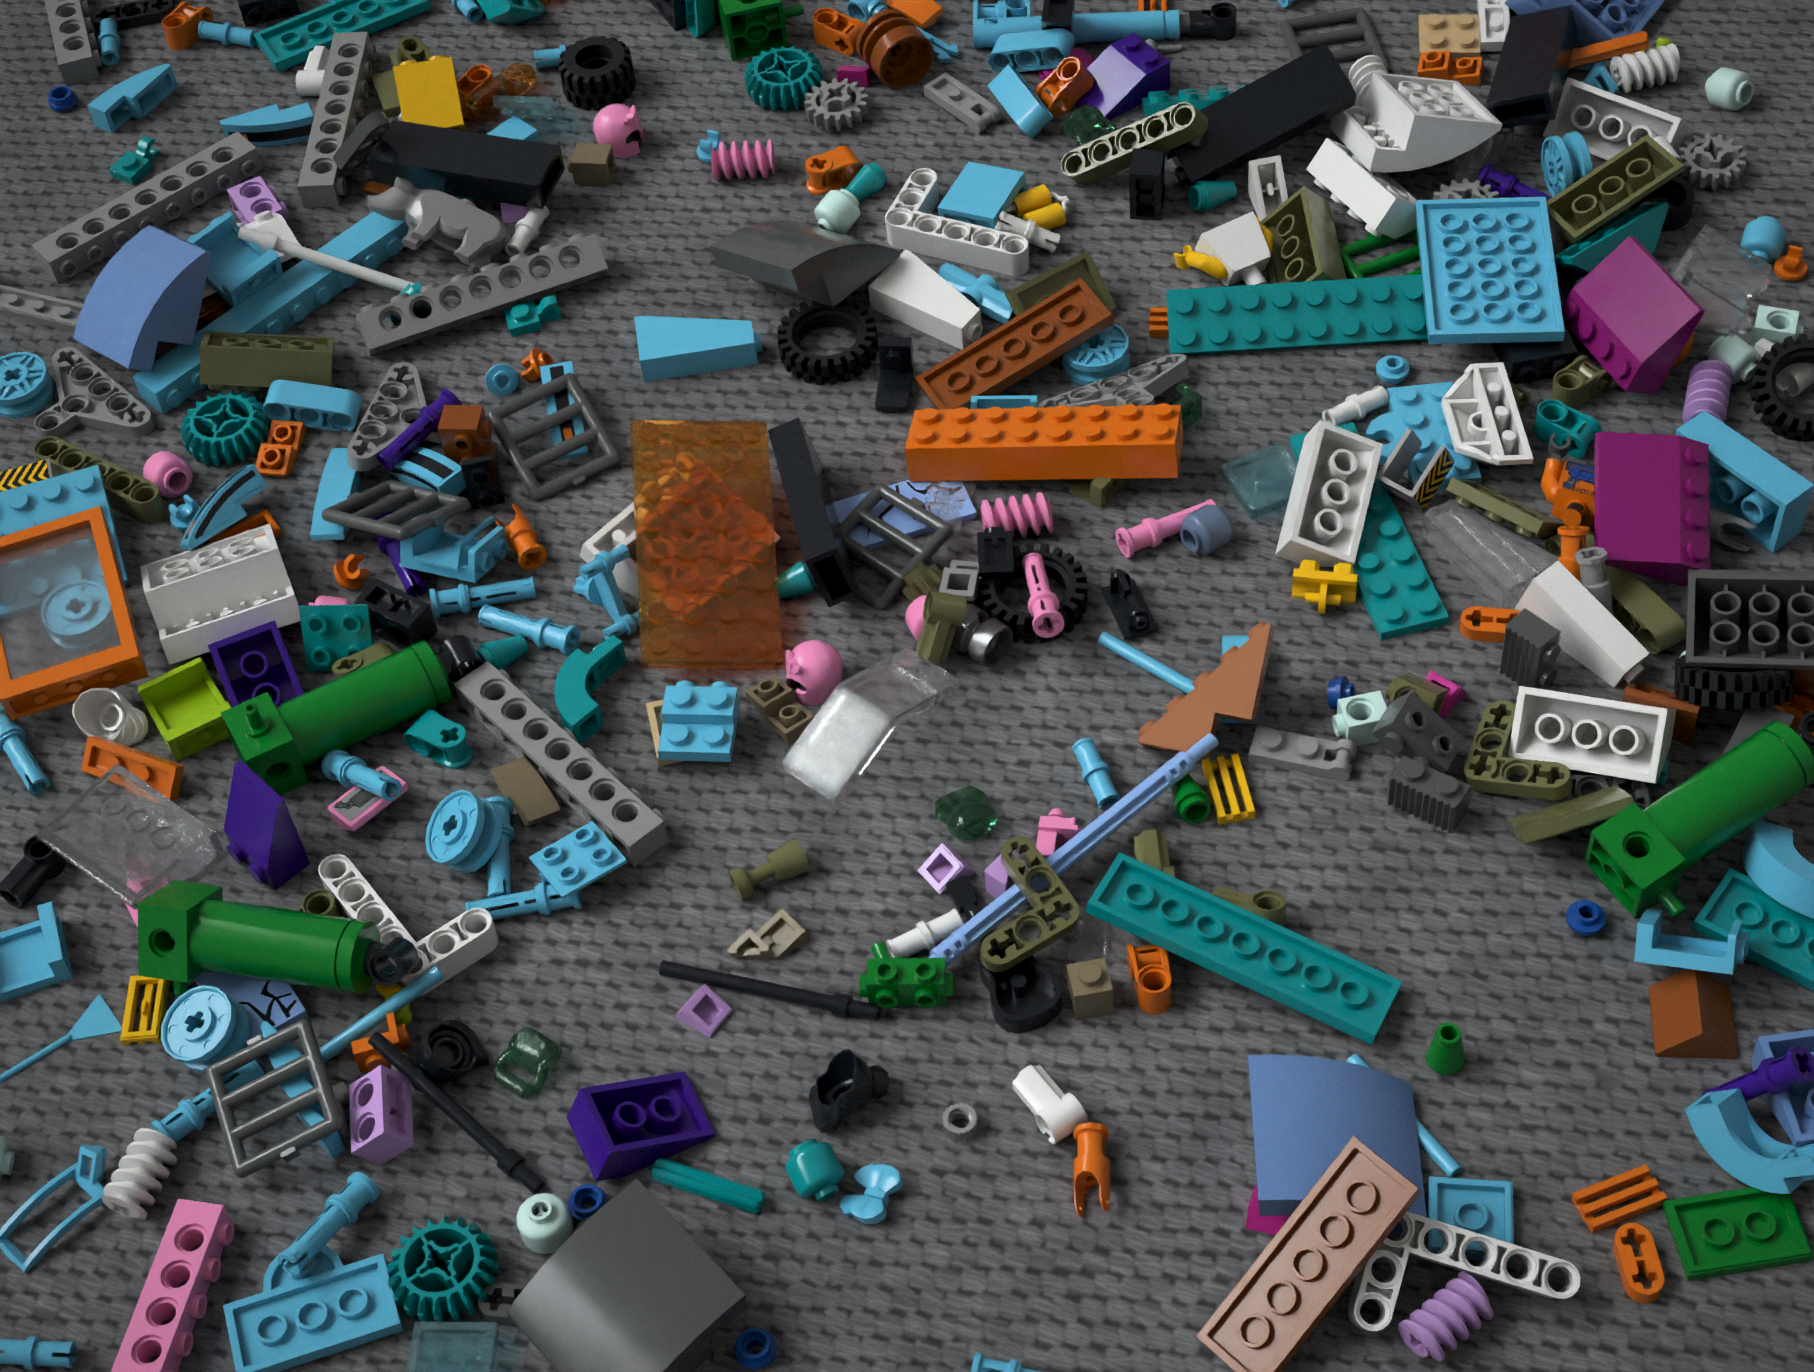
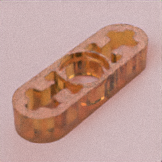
M518 62L510 65L469 97L465 107L467 116L471 120L481 123L489 122L533 87L536 80L533 67ZM503 85L505 93L502 99L498 100L497 91Z

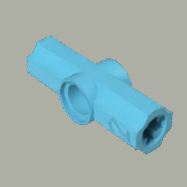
M947 262L939 268L938 275L977 306L981 313L1002 324L1016 317L1005 296V292L1001 291L998 283L991 276L983 274L977 278L954 264Z

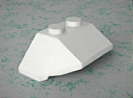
M1504 363L1470 364L1441 401L1454 451L1484 465L1532 464L1534 458Z

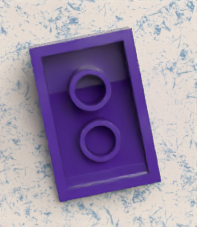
M1132 33L1110 44L1087 68L1094 77L1093 86L1074 106L1100 126L1142 104V97H1149L1148 92L1168 91L1170 89V61L1135 33Z
M275 620L208 645L232 707L268 692L275 706L304 694Z
M239 760L234 764L224 824V832L229 841L226 849L238 864L244 861L249 865L247 868L250 874L259 884L266 881L274 890H277L310 865V862L285 800L243 761Z
M685 1071L580 1088L566 1117L596 1182L628 1176L653 1165L658 1158L666 1159L707 1141L716 1135Z

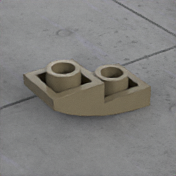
M775 674L745 691L747 698L755 709L788 744L818 727L815 716L796 701L793 689Z
M525 757L492 768L491 773L503 797L512 800L525 827L559 814L561 809L553 794L536 769Z

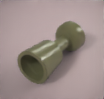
M796 838L767 854L768 863L748 872L742 867L728 870L730 881L741 901L753 895L754 885L773 876L780 882L810 872L808 859Z

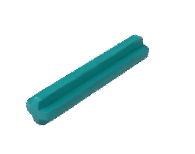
M665 1158L656 1159L651 1170L654 1181L752 1213H759L765 1203V1192L761 1189Z

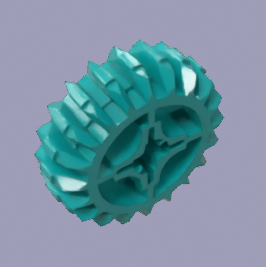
M782 45L779 49L771 47L770 51H761L760 56L752 57V62L747 64L744 81L749 98L753 99L755 105L761 104L763 109L770 106L773 112L778 107H782L786 112L788 107L793 106V108L798 110L799 104L804 105V101H806L805 94L812 93L811 87H821V81L824 80L822 64L815 57L814 52H807L806 48L798 50L795 45L790 48H785Z
M234 390L228 395H223L220 391L218 396L212 398L207 395L206 401H196V408L187 409L188 416L182 418L183 424L180 429L184 446L196 462L202 461L206 467L213 463L217 468L223 462H226L232 467L234 460L239 459L244 463L246 455L255 457L256 449H260L261 443L268 439L270 421L265 412L262 411V404L256 400L255 396L248 397L246 392L237 395Z
M444 1215L440 1224H435L434 1220L428 1217L427 1227L422 1230L413 1225V1236L411 1238L400 1236L402 1248L391 1249L393 1262L387 1264V1272L390 1276L388 1286L394 1292L393 1297L396 1304L401 1308L404 1307L406 1314L411 1318L418 1315L420 1321L424 1322V1324L434 1316L436 1323L442 1326L446 1315L449 1314L458 1323L460 1318L459 1311L464 1309L474 1315L475 1308L473 1302H478V1298L484 1299V1301L487 1300V1295L483 1289L487 1285L492 1286L495 1283L493 1277L499 1275L498 1254L496 1248L492 1246L490 1236L486 1232L482 1233L480 1226L475 1222L468 1225L467 1221L461 1216L453 1224L446 1215ZM425 1257L423 1264L416 1269L418 1264ZM435 1262H438L442 1269L445 1268L450 1273V1276L444 1270L441 1271ZM473 1263L468 1275L460 1282L462 1275L470 1269L469 1265Z

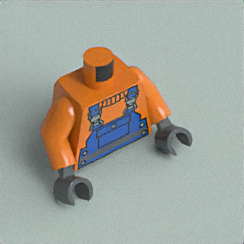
M1553 433L1548 445V452L1551 458L1546 460L1541 480V490L1547 502L1553 504L1551 515L1562 519L1563 523L1567 526L1582 525L1595 530V468L1569 460L1562 462L1561 458H1564L1569 452L1571 438L1568 436L1566 444L1558 446L1554 443L1556 433Z

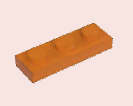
M90 736L87 738L81 771L166 801H175L179 795L184 766L99 736Z

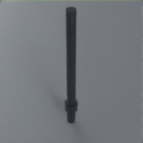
M665 960L661 962L659 974L662 976L829 1010L832 1015L849 1018V1015L878 1021L881 1015L882 1008L880 1006L853 1000L852 995L837 992L833 996Z
M379 1031L369 1038L368 1044L498 1161L497 1167L508 1177L514 1176L534 1195L545 1185V1182L524 1164L525 1158L514 1148H506Z

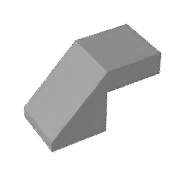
M951 560L950 568L944 567L939 592L965 596L967 601L979 599L978 583L981 577H979L978 562Z

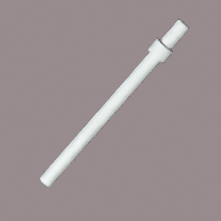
M241 226L238 233L239 239L260 245L262 250L268 251L272 249L274 252L278 251L400 292L408 284L411 286L415 284L279 239V235L268 231L264 234Z

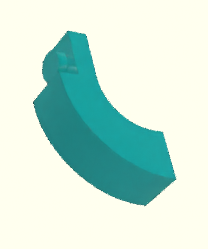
M611 635L603 643L595 646L588 655L577 648L565 660L555 681V700L562 726L571 730L580 745L604 726L599 704L591 699L593 692L604 680L627 663L623 642L615 635Z

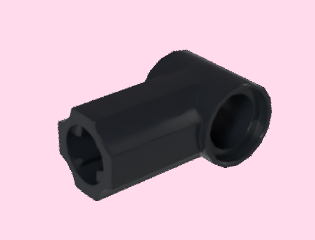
M37 834L28 839L23 848L25 856L0 883V896L18 909L26 905L47 879L57 877L65 869V858L54 837L49 834Z

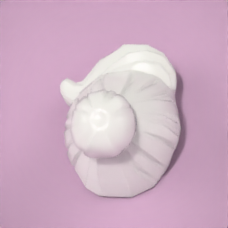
M91 688L81 693L73 704L72 714L76 724L89 737L99 736L130 747L142 742L148 733V720L145 713L132 706L126 697L115 689Z

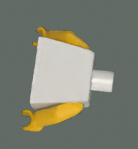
M1252 211L1202 233L1195 251H1192L1190 245H1186L1183 247V254L1174 253L1175 264L1178 268L1184 270L1191 267L1199 269L1216 279H1220L1226 286L1241 280L1246 285L1267 284L1261 272L1265 270L1273 254V233L1259 223V218Z

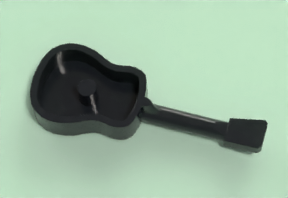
M963 875L947 882L946 892L960 914L964 913L969 921L980 910L968 876ZM991 931L990 933H988L980 941L983 943V940L993 932ZM1013 941L1009 942V946L1014 944ZM993 946L991 949L990 956L992 957L994 955H998L1001 959H1003L1005 956V950L1009 946L1003 948L1002 950H998L995 946ZM1033 955L1003 972L988 970L982 964L981 959H979L980 978L983 985L990 992L992 1014L996 1023L1002 1029L1011 1033H1026L1043 1027L1059 1015L1062 1009L1060 981L1051 970L1038 963Z

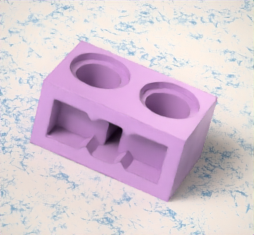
M261 176L227 189L233 210L243 226L253 222L255 215L270 210L271 213L276 212L282 215L285 221L290 218L284 202H279L274 187L272 185L267 186Z
M380 1065L349 1085L351 1154L380 1165L385 1164L414 1145L411 1082L405 1076Z

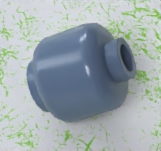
M1205 505L1188 514L1183 519L1180 536L1185 547L1191 552L1209 555L1225 546L1231 540L1233 522L1225 510H1221L1215 505Z

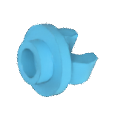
M708 129V140H700L697 147V156L701 161L711 163V148L713 146L714 150H718L721 134L720 132Z
M496 364L486 373L485 382L493 394L506 396L516 389L518 376L511 366Z
M188 494L183 496L185 504L178 507L173 503L169 505L171 524L180 531L187 530L200 509V506Z

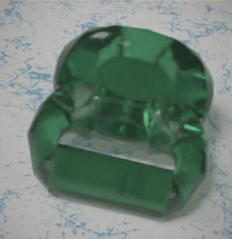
M1091 105L1077 108L1063 123L1064 132L1067 136L1074 139L1079 147L1086 144L1090 138L1099 134L1104 128L1109 130V132L1103 136L1117 130L1116 125L1112 121L1103 117L1098 107Z
M968 785L938 797L935 802L936 816L947 825L952 836L959 840L965 841L979 838L988 833L996 824L997 814L994 808L989 805V800L985 793L976 787Z
M524 1027L517 1034L513 1035L509 1042V1048L503 1051L496 1060L493 1070L494 1081L521 1098L530 1097L542 1088L547 1080L549 1071L559 1062L563 1052L562 1048L531 1027ZM512 1061L515 1066H519L528 1071L530 1075H534L535 1079L532 1084H528L504 1069V1067Z

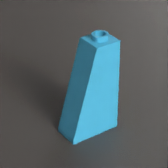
M657 316L634 317L644 382L757 365V353L763 352L760 333L753 334L752 322L748 320Z

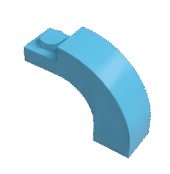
M1758 820L1751 826L1742 848V862L1747 874L1771 898L1800 914L1814 919V864L1802 857L1794 847L1793 829Z
M1740 1088L1708 1092L1684 1109L1695 1135L1707 1153L1720 1167L1739 1181L1761 1191L1790 1194L1804 1181L1814 1180V1143L1800 1146L1788 1145L1767 1135L1751 1116Z

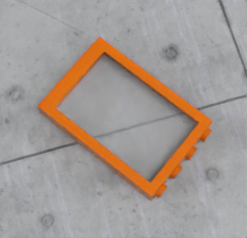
M100 506L0 537V701L11 721L77 700L81 693L91 688L112 689L149 677L111 530Z

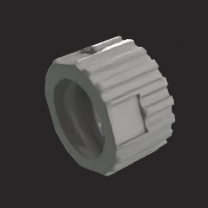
M966 1103L950 1105L943 1112V1131L948 1136V1139H952L953 1142H966L971 1140L972 1137L974 1138L978 1125L975 1109ZM962 1118L969 1121V1124L965 1128L954 1126L952 1121Z

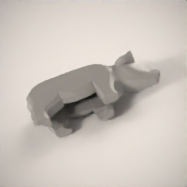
M396 177L394 186L379 195H367L369 210L391 220H403L406 222L409 229L407 235L402 239L404 246L417 250L424 241L431 239L439 246L454 251V255L461 262L467 265L470 264L471 266L467 269L469 276L480 273V268L490 264L492 260L497 258L511 239V234L506 231L505 225L497 217L477 208L472 201L468 199L460 200L439 190L418 189L411 182L403 178Z

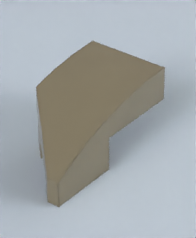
M781 908L756 933L749 928L727 951L733 958L781 960L810 936L804 928Z

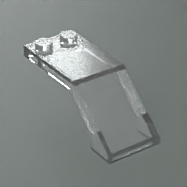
M905 648L839 683L783 758L780 768L835 803L858 788L862 772L895 727L954 695L959 690L961 680L949 674L944 668L938 667L918 656L916 651Z

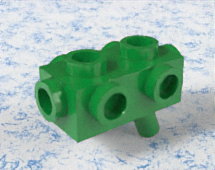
M884 942L875 943L871 947L875 959H867V974H860L859 978L860 997H868L869 1003L887 1009L896 1006L932 1008L936 1005H947V997L954 996V974L947 973L945 958H892Z

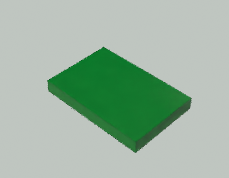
M1748 1187L1663 1201L1662 1208L1687 1281L1810 1262L1813 1259L1814 1255L1791 1193L1777 1194Z

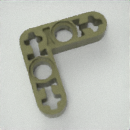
M1498 700L1489 704L1484 710L1464 764V775L1467 784L1472 786L1471 789L1483 793L1544 800H1560L1567 797L1573 790L1569 768L1557 762L1508 757L1516 706L1507 700ZM1501 720L1500 728H1498L1496 721ZM1491 741H1497L1501 743V745L1494 750H1485L1482 748L1486 743ZM1483 763H1486L1488 771H1483ZM1515 773H1525L1528 775L1520 782L1508 780Z
M1023 836L1009 838L1004 843L1001 863L1033 909L991 933L983 940L980 959L982 964L993 972H1003L1070 933L1076 928L1079 920L1080 908L1077 901L1034 843ZM1013 850H1016L1019 854L1026 853L1025 864L1029 870L1025 874V865L1021 859H1011ZM1043 877L1049 881L1051 888L1044 893H1038L1031 889L1029 883L1033 878ZM1056 909H1059L1061 912L1068 910V920L1065 921L1063 917L1056 918L1051 921V931H1049L1046 923L1055 917ZM1032 925L1039 929L1041 936L1036 941H1026L1020 936V929L1024 926ZM1009 936H1012V940L1014 942V944L1011 946H1009ZM993 946L998 950L1009 946L1005 950L1003 959L998 955L990 956Z

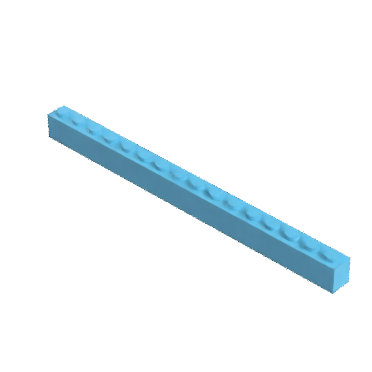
M512 116L487 133V135L540 143L538 130L516 116ZM452 195V196H454V197H456V198H458V199H460V200H461V199H468V200L472 201L473 199H475V198H469V197H463V196ZM373 211L316 251L375 270L378 265L391 256L398 254L406 247L402 244V239L407 235L409 228L403 220H391ZM306 260L300 261L195 333L193 346L179 344L154 361L152 372L141 370L135 374L133 379L140 397L163 415L171 409L180 406L184 400L207 386V384H200V345L205 331L281 335L282 332L296 322L302 321L319 306L328 303L332 297L345 288L351 287L360 278Z

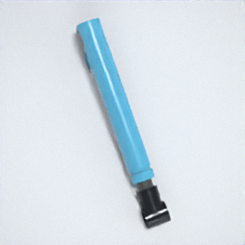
M973 0L974 48H993L997 39L1004 34L1042 30V16H1031L1030 0H1000L997 4H979L978 0ZM1221 2L1213 5L1211 10H1189V14L1179 15V9L1166 12L1155 10L1075 14L1072 34L1075 37V44L1116 42L1132 33H1135L1144 41L1148 39L1164 40L1165 38L1176 40L1180 38V34H1189L1190 37L1211 36L1218 41H1227L1236 36L1237 9L1231 3Z

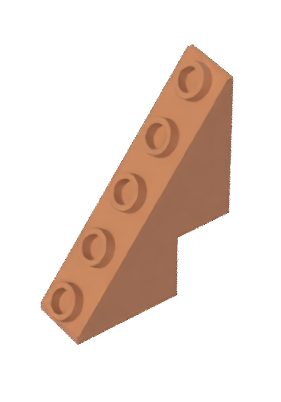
M1261 621L1254 626L1247 634L1250 638L1240 648L1235 645L1226 651L1220 658L1222 664L1212 673L1209 670L1203 672L1192 683L1195 688L1185 697L1180 694L1165 707L1167 713L1157 722L1155 719H1151L1138 731L1140 736L1138 743L1146 747L1176 753L1182 751L1185 753L1207 734L1216 735L1219 717L1255 724L1275 630L1272 624H1266L1264 621ZM1212 750L1202 758L1210 759L1212 755Z

